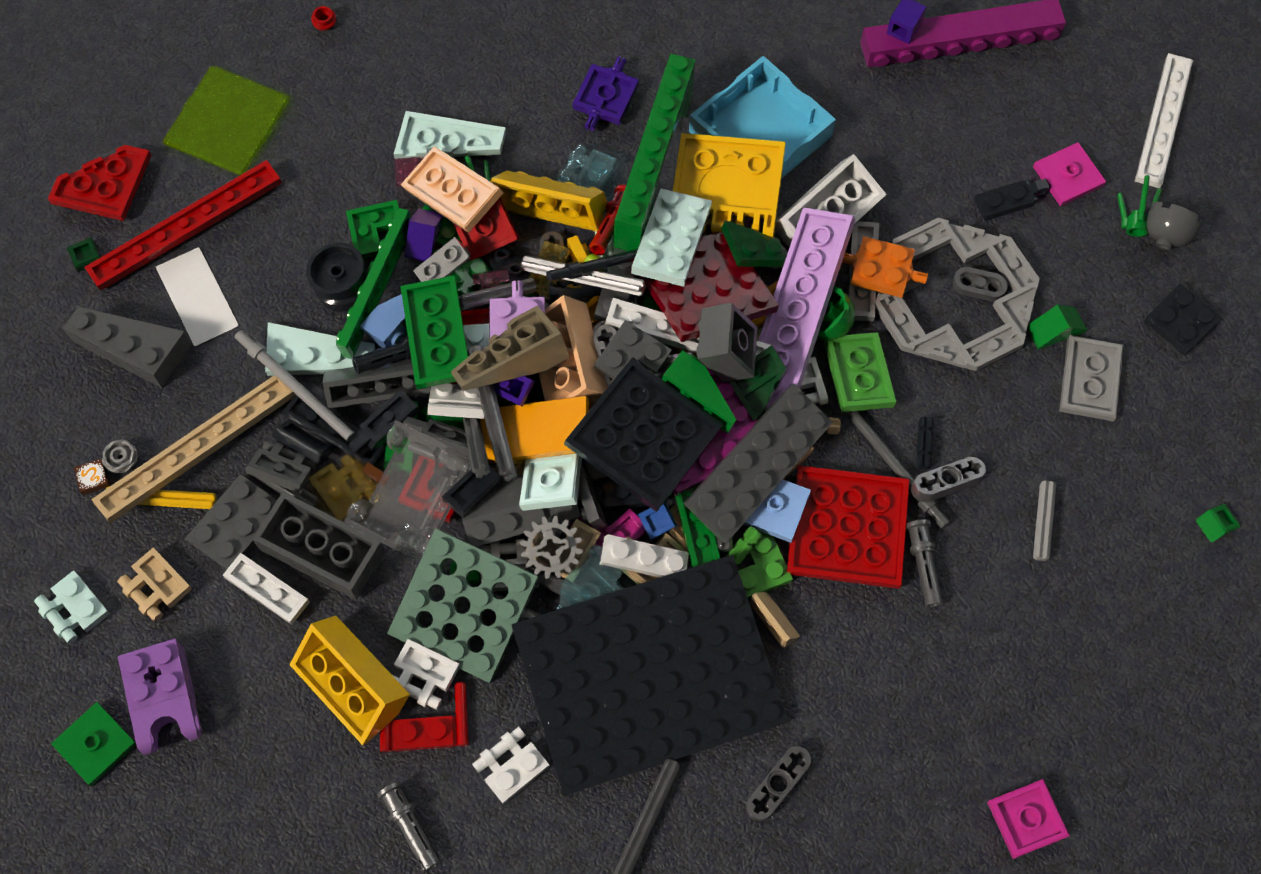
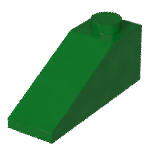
M682 350L664 373L662 380L723 424L720 430L728 434L736 422L735 416L706 366L701 364V361L696 356L687 354Z

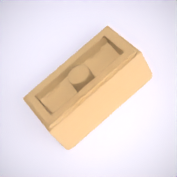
M758 592L752 595L750 606L782 648L785 649L799 639L800 635L767 592Z

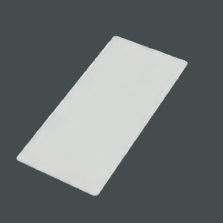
M199 247L156 266L194 346L238 327V323Z

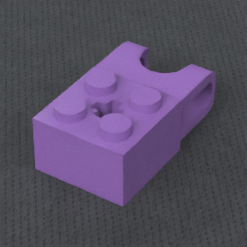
M172 639L119 655V666L135 741L139 751L143 755L157 751L159 748L158 733L168 723L177 722L181 733L189 741L200 739L202 730L184 647L176 639Z

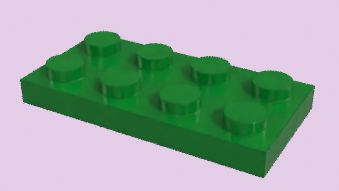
M455 276L400 286L417 389L456 382L451 371L469 355Z

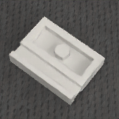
M450 383L431 387L428 415L484 419L477 388L463 391L459 385Z

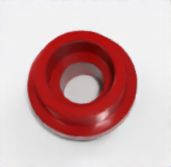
M320 6L313 11L311 21L316 29L325 31L334 27L337 18L335 12L329 7Z

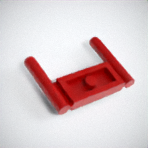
M457 682L455 684L456 716L393 720L379 732L380 752L468 746L466 684L464 682Z

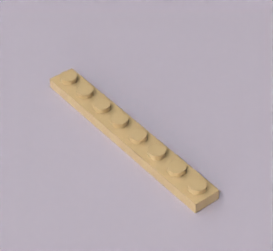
M276 375L272 376L91 500L106 520L112 523L291 400L296 394Z

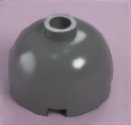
M1154 202L1147 215V230L1150 237L1156 241L1155 245L1165 250L1188 245L1196 237L1203 220L1197 221L1198 215L1181 206L1171 204L1169 208L1161 207L1163 202Z

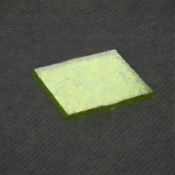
M212 65L192 96L188 98L182 107L183 110L164 137L163 144L237 175H242L262 144L267 140L271 129L288 104L290 96Z

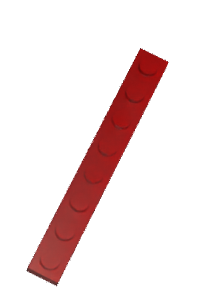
M265 160L84 268L98 289L102 291L282 184V181L270 163Z

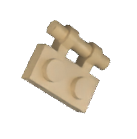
M154 547L131 566L138 573L136 577L131 580L125 574L117 581L123 588L122 592L127 598H132L139 605V611L144 616H149L154 622L163 616V613L157 608L162 601L171 608L192 590ZM146 583L154 591L149 597L141 591Z

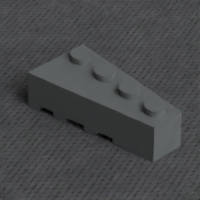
M78 307L63 327L74 343L160 388H163L192 346L184 331L83 307Z

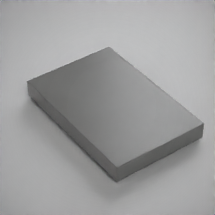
M1069 335L1059 412L1108 421L1116 419L1123 355L1122 344Z

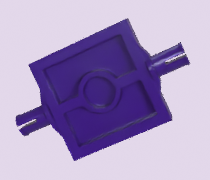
M618 56L613 68H604L591 64L573 101L574 110L589 115L584 125L587 130L594 131L599 120H606L617 125L621 124L639 85V79L627 76L622 72L627 63L624 57L621 60V56Z

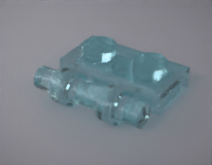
M578 145L575 151L569 154L566 167L561 169L557 175L558 182H572L577 186L586 188L596 187L602 191L617 164V158L595 149L592 150L588 157L584 155L586 148ZM577 167H583L579 175L574 173Z

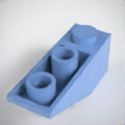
M402 294L378 305L360 325L367 337L382 348L399 343L402 337L408 336Z

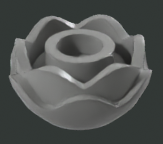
M127 440L112 441L103 451L102 463L111 472H127L137 461V450Z

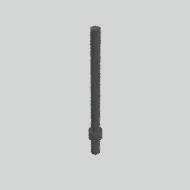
M858 411L845 412L899 478L909 479V490L911 492V487L915 481L912 475ZM936 500L930 502L919 501L918 506L925 514L929 513L941 529L950 523L937 507L938 502Z

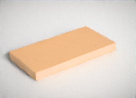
M435 146L401 184L406 191L468 233L503 194L498 186Z

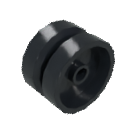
M343 242L330 243L319 248L311 256L307 264L306 276L319 301L327 309L343 312L349 311L354 306L358 297V289L361 284H364L368 276V267L360 251L353 245Z

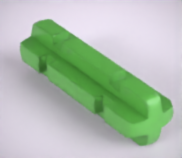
M750 526L744 532V537L739 538L731 551L726 554V556L733 555L736 564H740L753 549L752 545L757 544L762 538L761 532L753 526Z

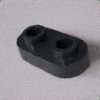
M499 248L490 253L489 268L503 284L529 279V272L524 271V268L521 267V261L512 251Z

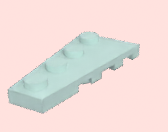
M406 111L395 147L394 158L395 160L424 158L434 146L451 157L501 155L506 128Z
M268 322L267 353L291 375L324 374V371L353 367L352 359L343 357L336 346L337 336ZM361 341L355 357L375 351V344ZM265 366V372L267 376H274V374Z

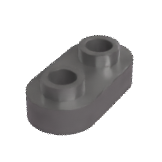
M963 267L956 272L953 278V287L959 294L994 302L1004 296L1007 290V281L997 273ZM963 281H966V282H968L970 285H969V286H966V285L962 284V282H963ZM988 288H994L996 292H991Z

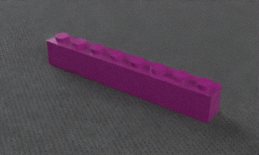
M1041 0L924 18L909 44L886 34L889 24L863 28L860 43L867 67H883L887 64L899 62L908 63L912 60L933 59L937 56H954L963 52H979L995 47L1004 48L1008 45L1029 44L1040 40H1054L1061 36L1066 21L1059 0Z

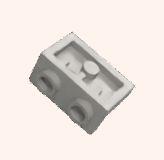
M454 237L413 271L421 282L448 277L470 260L469 255L471 253L465 245Z

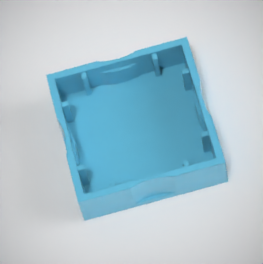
M762 56L737 76L729 87L716 93L690 114L689 132L700 135L786 142L782 171L783 178L833 136L836 119L810 96L797 89L783 72Z

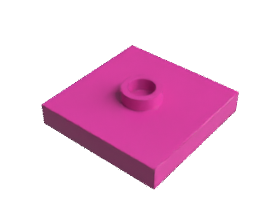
M1079 142L1040 159L1033 165L1041 180L1046 179L1050 187L1048 190L1060 207L1104 187L1106 183Z
M1043 779L987 802L1012 859L1070 836Z

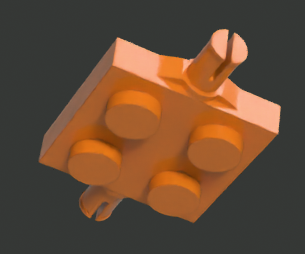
M863 236L860 248L856 254L845 253L842 263L852 265L853 275L850 285L900 298L903 297L905 287L910 280L926 284L928 273L913 270L912 259L915 249Z

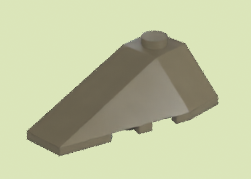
M535 306L507 323L508 329L499 336L494 334L488 339L490 344L482 351H474L453 369L451 374L462 390L465 391L546 371L570 358L561 332L538 306Z

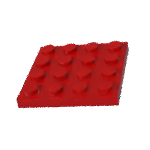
M798 465L795 484L811 491L792 542H789L787 573L795 576L900 589L902 583L909 479Z

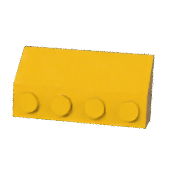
M505 171L492 177L490 181L502 190L503 194L500 197L507 212L592 231L598 230L606 213V205L608 203L605 193L596 187L586 188L577 186L572 182L563 183L548 177L530 176L521 171Z
M336 615L310 624L290 663L295 672L362 745L367 744L400 713L410 695Z

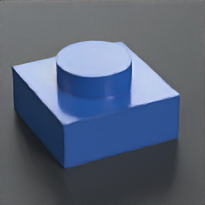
M664 502L658 512L649 508L638 514L651 540H655L678 527L666 502Z

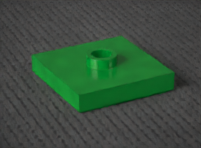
M96 702L56 738L51 745L83 780L92 787L136 746V742Z

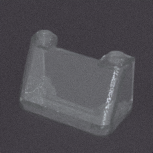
M396 420L387 434L388 447L395 451L370 500L361 499L353 503L349 507L344 523L394 550L414 558H421L435 528L440 530L451 508L442 500V496L469 472L471 462L467 455Z

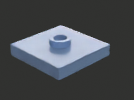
M782 480L743 525L747 527L753 526L763 533L791 543L811 490Z

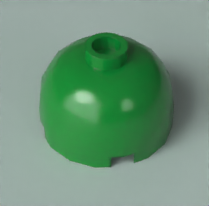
M836 286L833 288L817 336L822 341L842 338L850 331L855 321V306L852 300L842 289Z

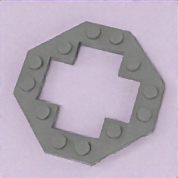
M936 218L893 239V244L915 249L912 261L951 243L964 264L987 253L1013 291L995 300L993 303L994 309L1005 325L964 345L950 324L925 334L902 298L878 292L875 311L901 351L977 371L1022 348L1040 278L1011 237L1002 234L998 237L984 233L985 230L968 225L961 227L950 224L949 220ZM910 280L905 287L904 293L919 286L920 283Z

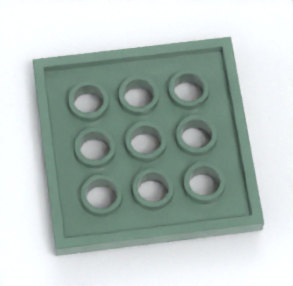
M435 528L387 634L405 643L408 639L459 663V669L488 683H492L514 635L511 624L520 622L540 576ZM449 558L455 560L457 564V570L452 575H447L443 570V564ZM475 570L479 571L483 577L482 583L478 587L471 586L468 581L469 574ZM500 582L505 583L508 587V595L504 599H498L494 594V588ZM435 585H441L445 590L444 598L438 602L431 596V590ZM461 597L468 598L471 604L469 611L465 614L460 613L456 607V603ZM486 609H492L496 614V621L491 626L484 624L482 621V614ZM424 611L430 612L433 617V622L428 628L421 626L419 622V616ZM449 623L455 624L458 628V636L454 640L448 639L444 633L445 627ZM475 635L480 636L484 640V647L480 652H475L470 647V640Z

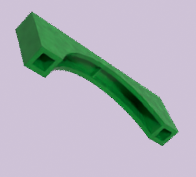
M670 53L615 218L614 249L630 251L638 249L652 213L659 179L673 134L681 117L686 118L692 100L696 59Z

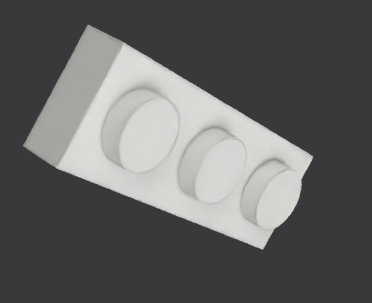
M607 534L604 536L600 564L663 577L686 570L689 552Z
M242 553L238 555L223 574L225 579L291 625L310 603L306 597Z

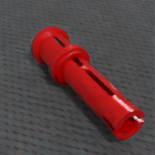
M618 185L614 190V198L606 205V216L589 245L590 251L596 255H603L614 235L615 218L626 185Z

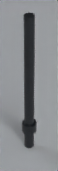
M638 249L582 263L578 261L566 263L565 267L547 271L546 276L549 282L563 278L570 280L579 278L583 273L631 262L634 260Z

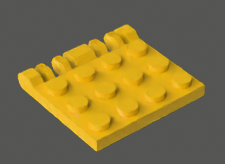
M681 133L673 191L712 201L710 213H713L711 233H723L721 227L724 221L732 222V216L734 215L737 216L736 224L744 226V216L754 217L751 229L758 232L760 230L761 218H764L763 234L774 237L786 142ZM707 218V221H706V224H705V227H704L703 232H706V230H707L708 218Z

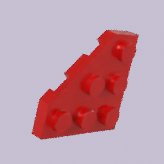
M123 145L115 149L116 153L103 159L100 156L83 164L82 169L69 175L66 172L58 176L48 196L50 204L124 221L152 156L150 151Z

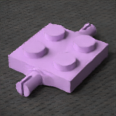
M513 281L511 283L512 297L490 299V338L494 334L501 335L508 329L507 323L535 306H538L545 314V298L523 296V282L518 281L517 291V283Z

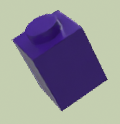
M901 0L890 18L886 34L909 44L923 21L926 6L921 5L915 0Z

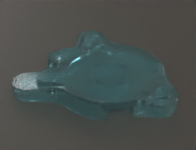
M592 546L589 549L585 563L566 576L562 583L560 603L556 610L625 589L617 586L616 583L622 575L621 569L600 564L603 549L601 546Z

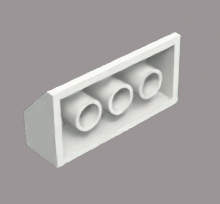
M853 154L841 161L776 219L775 232L790 247L803 207L853 215L856 223L887 194Z

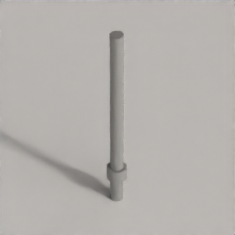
M243 330L235 334V339L247 349V353L255 361L259 360L346 441L353 439L355 433L276 362L260 342L252 340Z

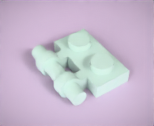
M74 570L50 588L57 596L55 599L48 601L44 595H40L34 600L35 604L39 607L38 612L40 615L52 623L54 626L53 631L58 637H63L68 644L73 643L77 639V635L73 631L76 627L80 625L83 630L88 632L110 615L108 610ZM64 607H66V609L71 614V616L65 620L58 613V611H60Z

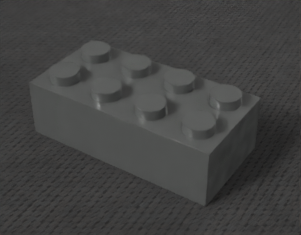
M284 491L253 537V541L259 550L355 600L359 597L385 554L381 541Z

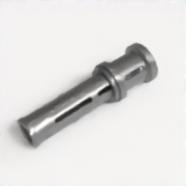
M922 519L907 523L906 530L909 531L912 544L910 553L916 556L925 607L929 608L942 605L943 600L933 558V552L936 547L931 542L929 532L931 523L930 520ZM918 533H921L922 541H920ZM926 568L929 571L932 589L929 588Z
M394 782L379 791L377 797L384 801L390 812L389 819L391 822L393 821V823L398 824L422 871L427 872L437 866L440 860L437 858L423 830L419 826L413 814L415 807L412 803H408L401 790V782Z

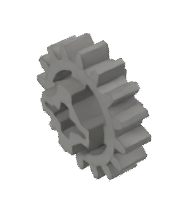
M544 516L542 517L541 525L534 521L531 523L534 528L532 532L524 531V534L529 538L528 541H520V545L527 547V550L521 553V557H529L530 560L525 565L526 567L536 566L535 575L539 574L542 570L545 571L546 579L549 578L551 572H555L557 578H561L560 570L564 569L570 573L569 564L578 565L579 561L574 556L583 552L582 549L576 548V544L580 543L582 538H574L573 534L577 531L576 527L570 530L566 528L568 520L559 524L557 516L553 517L552 522H548ZM552 528L562 530L568 537L558 538L553 535ZM542 530V541L539 545L532 547L535 535ZM548 539H552L554 543H565V545L556 549V554L550 555L549 551H537L547 545ZM571 548L568 558L561 564L559 559L564 549ZM542 555L549 559L551 567L542 565L535 557Z

